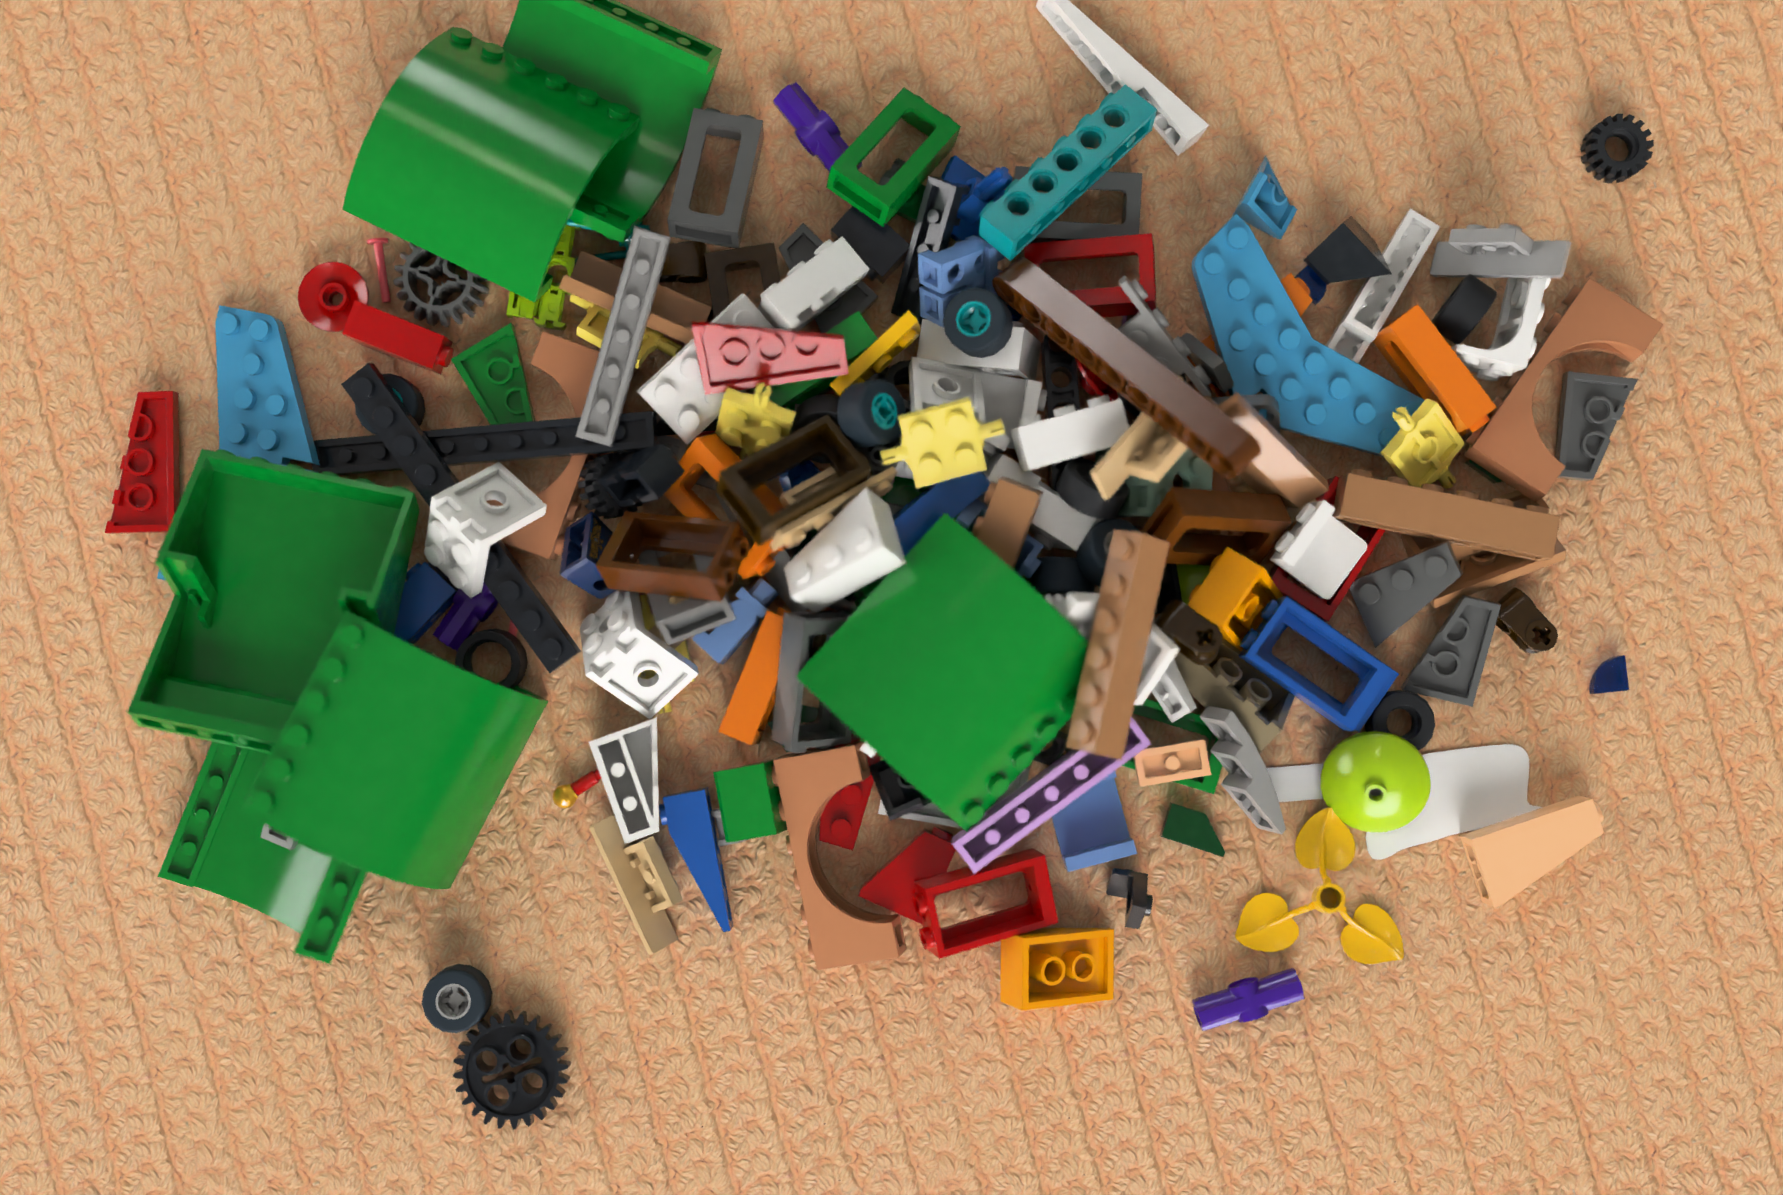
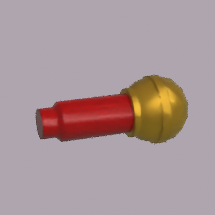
M599 770L590 771L572 784L559 785L553 791L554 803L563 809L572 807L580 794L599 783V780L602 779Z

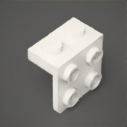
M981 372L986 423L1001 419L1005 431L1004 435L1011 438L1007 448L1015 449L1010 430L1020 427V419L1036 415L1037 410L1044 411L1047 390L1041 389L1042 382Z
M1325 500L1309 502L1301 509L1296 517L1298 522L1290 532H1286L1275 545L1276 551L1270 560L1320 598L1330 599L1366 551L1367 543L1332 516L1336 508Z

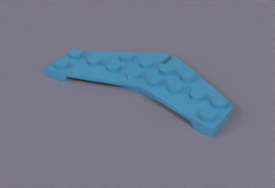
M1237 214L1233 215L1194 256L1191 264L1217 354L1225 361L1234 382V387L1228 390L1230 396L1236 393L1240 395H1254L1259 391L1262 394H1268L1278 401L1280 429L1384 457L1381 451L1400 430V426L1393 419L1392 413H1397L1395 410L1399 407H1405L1410 416H1412L1425 400L1314 340L1250 227ZM1261 409L1259 414L1266 420L1267 409Z
M219 305L216 318L218 450H226L236 456L249 459L260 457L268 460L270 463L283 466L288 465L290 459L320 465L283 323L268 314ZM159 570L157 578L166 580Z

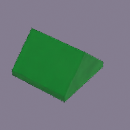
M775 759L713 772L726 843L776 835L788 830L786 821H782L779 813V802L781 800L779 786L776 787L772 779L773 760Z

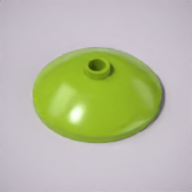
M1362 732L1344 739L1328 754L1321 771V791L1326 805L1332 808L1343 823L1365 832H1388L1407 825L1423 810L1430 794V773L1422 754L1407 740L1387 732ZM1378 788L1382 791V793L1378 796L1371 795L1369 791L1371 789Z

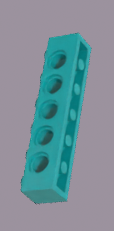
M1126 84L1115 94L1113 92L1109 93L1101 102L1098 110L1092 115L1086 114L1077 124L1076 130L1068 137L1063 135L1059 138L1052 151L1045 158L1039 157L1029 168L1028 173L1021 180H1013L999 200L996 202L991 201L983 208L979 216L981 219L979 236L1011 261L1152 131L1157 109ZM1038 190H1041V191H1045V192H1047V193H1040V192H1037V191H1038ZM1018 212V213H1021V214H1023V215H1014V214H1012V213Z

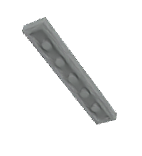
M639 227L634 228L576 433L578 438L610 447L613 446L671 241L669 236Z

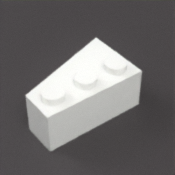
M843 236L835 242H832L830 239L825 241L814 251L815 257L806 263L804 261L798 263L787 273L788 277L778 284H772L760 295L762 300L758 310L775 329L800 331L865 278L870 269Z
M922 319L917 357L980 369L984 373L1022 376L1024 379L1036 381L1041 342L1025 329L1022 323L1013 321L1011 337L1003 349L994 355L984 358L973 357L954 346L946 336L943 327L929 320Z
M1105 395L1087 400L1089 408L1079 411L1075 410L1073 404L1053 410L1054 418L1041 421L1040 414L1020 419V427L1011 429L1010 432L1021 472L1113 447L1129 428L1122 400L1118 399L1110 402L1109 396Z
M994 454L991 456L986 464L987 470L982 471L990 482L997 483L999 478L1005 476L1044 491L1029 530L1035 535L1033 538L1044 545L1043 548L1049 551L1052 547L1077 551L1097 518L1085 515L1069 506L1060 498L1056 491L1040 481L1041 477L1030 470L1021 472L1020 464L1006 455ZM986 490L977 499L983 502L985 505L989 506L988 503L984 502V498L987 492Z
M865 487L784 567L791 598L816 613L906 564L889 504Z
M656 717L589 742L625 844L659 832Z

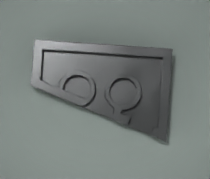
M803 223L779 247V251L787 267L791 270L801 261L806 263L815 257L814 251L823 242ZM861 280L814 318L821 333H826L857 311L863 315L878 299V295Z
M1569 371L1563 373L1555 458L1566 467L1558 478L1583 481L1594 479L1610 443V435L1616 422L1620 420L1625 409L1623 406L1638 379Z
M1449 541L1355 579L1349 590L1375 648L1462 576L1463 571Z
M1462 595L1400 688L1403 691L1473 707L1501 604Z

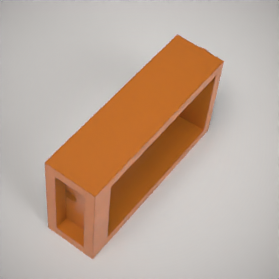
M1418 304L1378 332V335L1372 342L1411 393L1424 400L1428 398L1437 402L1461 437L1470 431L1478 430L1490 421L1487 414L1494 410L1496 405Z
M716 433L696 437L678 462L685 472L664 495L685 517L720 520L691 488L705 470L718 482L720 472L738 463L741 459ZM765 484L752 491L770 515L784 509L778 497ZM773 539L760 546L755 542L750 548L747 557L743 559L737 571L743 579L755 575H765L774 567L776 563L774 560L775 556L779 551L785 550L787 546L784 545L773 551L770 546Z
M779 607L776 614L767 611L718 730L722 734L749 745L760 743L775 706L784 612H789Z

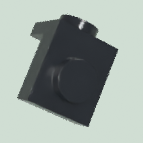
M1114 868L1107 884L1106 894L1126 898L1125 927L1139 929L1143 917L1150 916L1153 896L1147 894L1148 874L1134 872L1129 869Z

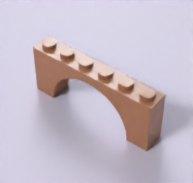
M1591 278L1581 287L1574 285L1562 301L1567 307L1561 315L1555 312L1543 328V331L1548 334L1542 343L1537 341L1535 352L1529 358L1527 368L1512 373L1504 385L1509 388L1503 399L1497 396L1493 400L1496 408L1487 414L1490 421L1478 430L1471 432L1465 441L1470 446L1464 453V456L1535 503L1548 493L1566 467L1545 447L1539 437L1533 419V394L1537 381L1545 367L1564 355L1580 351L1606 352L1632 363L1645 352L1663 326L1662 323Z
M542 331L531 365L551 376L561 385L571 401L575 417H581L600 351ZM601 453L571 456L562 474L546 489L535 494L547 505L545 515L501 539L502 542L556 561L558 555L562 556L566 527L569 526L570 522L574 523L581 509V503L577 501L581 490L584 488H578V482L584 481L585 478L579 476L580 472L587 469L584 465L588 461H592L594 456L598 457ZM497 500L486 501L488 504L492 506L503 505L500 501Z
M863 740L851 742V744L836 745V747L826 750L813 749L807 750L804 753L786 754L773 760L772 779L775 786H779L781 796L779 813L782 821H786L789 834L786 837V847L789 855L794 858L796 868L793 872L794 885L796 890L801 892L803 901L800 909L801 919L804 925H808L810 935L808 953L811 960H815L817 970L899 958L907 949L900 914L885 915L868 912L845 900L827 880L818 858L817 829L826 805L841 788L863 781L871 775L867 755L860 750L864 743Z

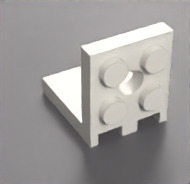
M912 356L908 367L911 412L969 397L975 418L980 425L986 423L980 369ZM905 460L895 462L896 476L914 479L912 470Z
M497 462L432 496L424 554L433 566H437L449 577L451 583L456 588L461 589L472 598L482 592L490 545L544 516L547 505L505 466ZM497 500L500 501L503 505L492 506L488 504L486 501Z
M616 590L607 597L604 605L595 614H589L581 624L580 635L585 675L648 719H651L699 674L697 665L645 629L638 592ZM649 669L657 672L650 679L638 677L639 673Z
M1068 593L1058 612L1089 642L1100 593ZM1153 621L1134 705H1143L1179 650Z

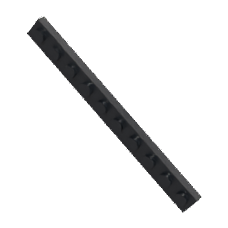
M367 363L341 384L429 507L431 506L432 496L459 483L374 363ZM502 540L490 545L484 576L485 585L548 672H555L581 652L580 648Z
M653 411L621 414L612 447L576 437L581 417L423 431L448 466L635 451L658 445L656 413ZM378 435L313 440L320 465L312 464V470L318 473L328 471L337 475L403 470Z

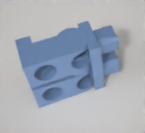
M975 235L958 241L954 246L938 252L926 250L918 253L919 283L924 285L919 287L920 316L944 328L943 318L945 309L951 299L961 291L974 287L983 288L998 296L992 281L993 278L1002 272L998 269L997 262L1003 260L1005 256L987 241Z
M762 578L748 592L741 587L735 594L739 598V600L731 603L736 617L735 620L715 627L711 633L705 631L692 638L696 644L719 664L724 665L757 628L760 618L764 619L769 605L778 597V592Z

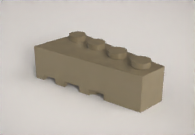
M1223 638L1215 660L1207 665H1197L1177 652L1173 659L1190 694L1205 708L1212 706L1232 710L1250 735L1260 754L1282 731L1295 696L1238 656L1241 651ZM1204 641L1203 643L1198 645L1204 647L1205 644L1209 643Z

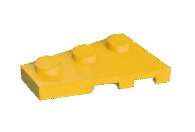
M908 310L848 367L849 374L838 376L830 384L832 390L841 397L843 391L852 384L865 382L875 373L878 374L883 371L897 354L920 336L921 329L918 319Z

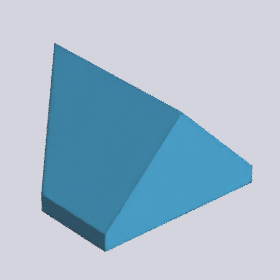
M1265 155L1233 215L1237 214L1246 223L1276 239H1282L1297 208L1290 205Z

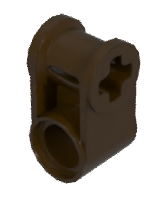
M696 241L670 243L659 283H701L707 281L704 253H707L706 244Z
M1513 587L1498 601L1501 607L1496 626L1505 632L1522 651L1534 654L1548 651L1554 647L1558 639L1557 629L1536 608L1533 601L1523 591ZM1538 630L1541 634L1538 637L1539 643H1534L1532 640L1535 637L1534 631Z
M1172 599L1154 623L1179 648L1178 652L1197 665L1212 663L1222 643L1220 629L1194 612L1184 602ZM1204 641L1209 643L1205 644L1204 647L1198 645L1203 643Z

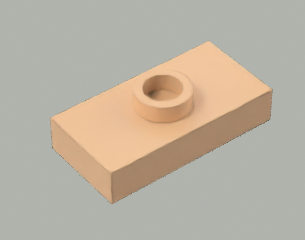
M1205 739L1145 748L1133 757L1139 787L1211 775Z

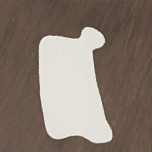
M1502 744L1423 754L1422 756L1427 763L1431 779L1430 794L1425 807L1414 820L1401 828L1388 832H1366L1367 850L1372 859L1381 860L1405 848L1435 841L1450 835L1477 830L1542 808L1532 806L1527 801L1529 757L1527 752L1518 745ZM1378 788L1371 789L1369 793L1371 795L1378 796L1382 793V791Z

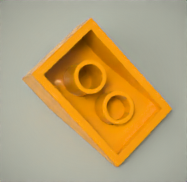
M1227 547L1222 555H1218L1213 560L1209 568L1210 573L1203 583L1198 584L1192 590L1187 605L1204 619L1216 625L1222 633V638L1242 651L1243 648L1239 646L1240 642L1251 628L1256 630L1263 621L1260 614L1266 604L1271 599L1276 601L1284 596L1263 567Z
M1040 928L1001 940V1002L1024 1011L1113 1000L1114 929Z

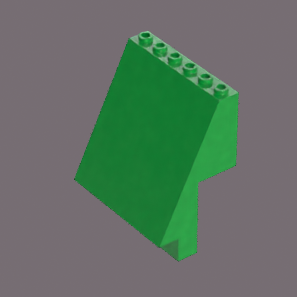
M202 449L155 560L156 565L175 596L127 711L137 726L271 753L345 611H351L394 635L420 511L415 493L401 486L390 488L376 485L367 479L351 480L341 478L339 475L328 471L317 473L307 471L294 464L283 466L270 463L268 460L260 457L249 459L236 456L226 450H217L215 452Z

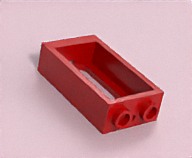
M1152 233L1030 243L1024 248V257L1039 268L1042 263L1136 255L1139 258V283L1148 294L1144 301L1152 311L1157 308L1155 254ZM1121 286L1069 290V292L1101 317L1128 316L1139 313V310Z
M1337 476L1327 479L1329 490L1315 498L1316 501L1325 500L1330 505H1334L1339 480ZM1360 525L1355 534L1367 543V549L1330 599H1322L1317 595L1315 597L1288 580L1290 574L1276 564L1273 565L1268 575L1284 597L1287 596L1291 600L1296 601L1324 622H1329L1386 530Z
M1033 848L995 858L976 873H973L971 868L967 866L914 881L916 893L912 894L913 906L916 913L921 915L923 928L919 929L920 940L924 949H928L939 959L1058 923L1046 856ZM1012 873H1023L1028 899L1024 904L950 926L940 927L934 901L936 896Z

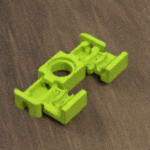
M566 224L552 256L547 274L552 266L561 265L567 269L568 276L571 277L576 264V258L571 257L575 230L581 231V228ZM552 282L550 289L534 303L510 291L506 315L508 318H513L514 316L532 320L533 316L539 317V319L534 318L535 324L538 327L564 330L566 323H561L565 294L571 295V293L559 289L561 283Z

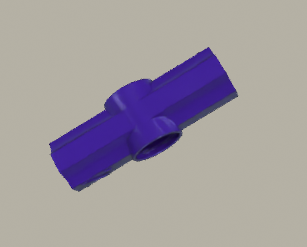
M797 82L787 85L779 92L773 103L795 129L796 137L807 152L813 157L816 155L830 172L831 166L849 146L841 138V133L831 117L824 110H819ZM862 162L857 166V169L862 166Z
M484 582L482 592L472 598L461 589H458L452 601L454 603L433 633L439 641L456 651L463 641L473 634L479 623L484 622L498 605V601Z
M1291 968L1259 979L1257 977H1249L1230 983L1227 986L1228 989L1193 999L1192 1003L1202 1031L1237 1020L1239 1022H1249L1260 1019L1269 1013L1268 1010L1303 1000L1304 991L1295 969Z

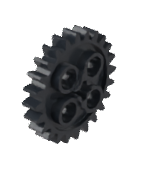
M508 1010L502 1021L500 1016L494 1013L490 1017L491 1025L484 1019L477 1024L479 1032L471 1029L466 1034L471 1042L463 1041L459 1044L458 1048L465 1055H458L454 1059V1063L463 1067L457 1070L453 1077L463 1079V1083L455 1090L456 1092H467L468 1096L463 1100V1105L472 1102L476 1105L471 1114L472 1116L479 1114L481 1111L486 1113L484 1124L489 1123L495 1117L497 1118L498 1129H501L507 1120H510L513 1130L517 1129L521 1119L529 1127L534 1122V1114L543 1120L547 1115L545 1107L554 1110L558 1105L554 1097L562 1098L566 1093L565 1089L559 1084H566L570 1080V1076L562 1073V1071L570 1067L571 1061L561 1060V1057L569 1049L568 1047H557L556 1043L561 1039V1034L552 1037L548 1034L553 1024L549 1023L543 1028L539 1027V1015L529 1022L527 1021L526 1011H522L518 1018L514 1019L512 1010ZM516 1039L528 1041L531 1046V1053H520L516 1048ZM483 1051H491L497 1057L496 1066H490L484 1062L482 1058ZM536 1057L542 1059L541 1063L522 1067L516 1075L513 1071H510L493 1080L483 1081V1076L500 1073L508 1065L517 1067ZM528 1073L538 1074L543 1082L542 1087H532L527 1081ZM494 1085L504 1086L508 1090L509 1098L505 1100L499 1099L494 1093Z

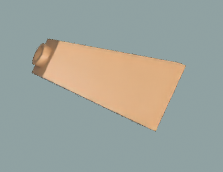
M1578 795L1460 835L1481 901L1494 908L1501 906L1604 833L1601 825L1603 814L1599 805L1591 798Z

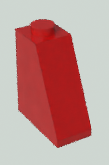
M354 300L342 332L343 335L363 347L438 374L442 373L443 367L447 368L453 357L454 349L451 347L453 342L444 335Z
M936 826L933 827L932 831L924 828L861 885L858 896L922 924L921 915L916 913L912 901V894L916 893L914 881L947 872L956 851L951 840L953 834Z

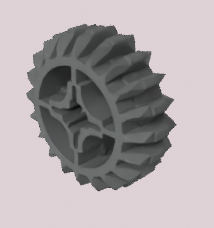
M409 242L413 252L410 255L406 252L400 253V257L406 261L405 265L399 264L394 266L395 271L403 275L393 280L394 285L402 288L396 295L401 301L406 300L403 308L408 312L415 311L414 318L418 321L426 318L427 324L430 326H435L439 320L442 326L449 327L451 317L457 324H462V313L464 312L470 317H474L475 312L470 307L474 303L479 307L484 306V302L478 295L479 293H489V288L481 284L488 280L468 271V279H462L459 275L455 274L456 264ZM437 256L434 264L422 267L429 259ZM444 273L452 281L447 280L445 284L441 281L442 285L440 286L432 278L443 277L442 274ZM417 279L422 280L429 286V304L424 303L418 293ZM462 292L456 300L447 304V300L452 293Z

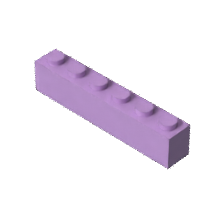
M1131 717L1122 760L1071 749L984 813L981 820L974 824L968 832L962 829L952 837L953 846L973 873H976L1148 747L1151 742Z

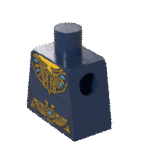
M590 512L566 527L560 575L596 598L603 599L616 590L607 587L595 565L613 532L596 514Z

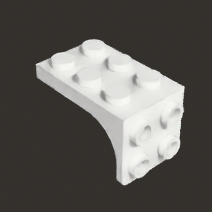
M1551 278L1507 279L1498 324L1490 347L1487 350L1462 344L1451 347L1469 371L1476 372L1477 377L1480 379L1498 381L1501 377L1511 376L1512 373L1527 368L1528 360L1534 354L1537 345V339L1534 337L1536 325L1544 314L1545 305L1542 303L1544 289L1550 284Z

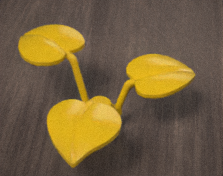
M1330 807L1311 816L1300 829L1295 841V854L1300 865L1306 869L1319 868L1320 876L1323 880V885L1314 889L1311 897L1312 902L1288 912L1287 903L1282 897L1272 893L1258 894L1245 904L1235 932L1236 940L1252 950L1278 952L1290 947L1299 936V927L1292 917L1315 908L1322 913H1335L1339 911L1343 919L1349 923L1341 931L1340 942L1344 952L1352 960L1362 964H1379L1388 961H1398L1404 958L1402 938L1390 915L1376 905L1362 904L1355 909L1353 918L1350 917L1344 906L1346 900L1344 891L1338 885L1332 884L1331 878L1327 875L1326 869L1330 871L1345 869L1353 861L1356 850L1355 841L1350 830Z

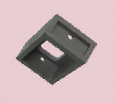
M713 108L705 110L693 109L667 219L670 237L730 248L740 247L764 140L763 120H758L750 115L736 116L725 114ZM707 135L740 140L725 210L719 216L694 212L690 209Z
M1016 166L1013 180H1021L1028 173L1030 167ZM1107 171L1088 189L1123 192L1122 224L1053 221L1031 243L1139 234L1142 173ZM1018 212L1012 213V214H1014V215H1023V214L1018 213Z
M645 550L638 559L640 565L660 567L658 558L673 552ZM693 555L698 571L706 572L713 557ZM728 592L722 602L689 598L676 604L670 603L669 596L648 593L656 625L668 646L736 619Z
M845 610L818 611L816 613L813 611L784 612L771 739L784 745L786 751L804 753L806 748L811 747L826 750L834 748L836 745L851 744L852 730L820 700L816 720L800 723L804 685L795 677L806 665L809 635L826 634L827 642L852 615L850 612Z

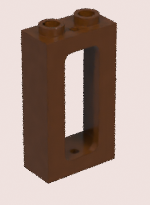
M1171 487L1141 530V533L1169 543L1165 563L1210 566L1213 560L1218 555H1222L1226 548L1229 547L1259 565L1291 525L1292 520L1280 495ZM1191 528L1245 531L1242 536L1184 532Z
M625 511L595 566L609 589L722 602L728 589L734 583L735 575L743 559L748 555L750 545L739 522ZM645 550L713 557L706 572L635 564L640 554Z

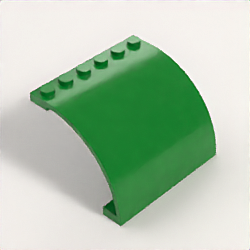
M519 0L512 24L502 46L505 52L518 58L529 59L535 63L536 67L549 73L560 74L568 82L580 88L591 89L599 97L611 103L622 104L628 107L630 112L640 116L637 129L624 141L620 139L601 162L569 218L575 224L584 225L603 234L608 239L624 243L633 233L634 228L638 227L649 213L675 170L684 151L693 109L703 108L722 49L616 0Z
M452 27L421 49L405 67L389 90L369 127L356 158L342 210L535 303L551 287L553 276L547 274L549 264L563 230L585 187L615 144L620 139L624 141L637 129L640 116L630 112L629 108L622 104L611 103L599 97L591 89L580 88L568 82L560 74L549 73L536 67L535 63L529 59L518 58L505 52L498 44L486 43L474 37L470 31L464 28Z
M944 513L904 557L906 564L896 568L887 575L795 677L907 781L968 832L974 824L981 820L990 806L1007 791L1009 785L1032 763L1038 753L1048 742L1056 737L1058 731L1073 716L1089 642L1011 567L958 522Z
M345 611L240 811L313 850L358 869L418 887L449 889L543 713L548 700L520 685H516L511 689L476 675L400 639L351 611Z
M212 741L158 877L216 893L278 920L300 934L294 949L295 954L331 964L367 871L326 856L299 842L295 849L289 850L261 838L264 824L241 812L240 809L270 753Z

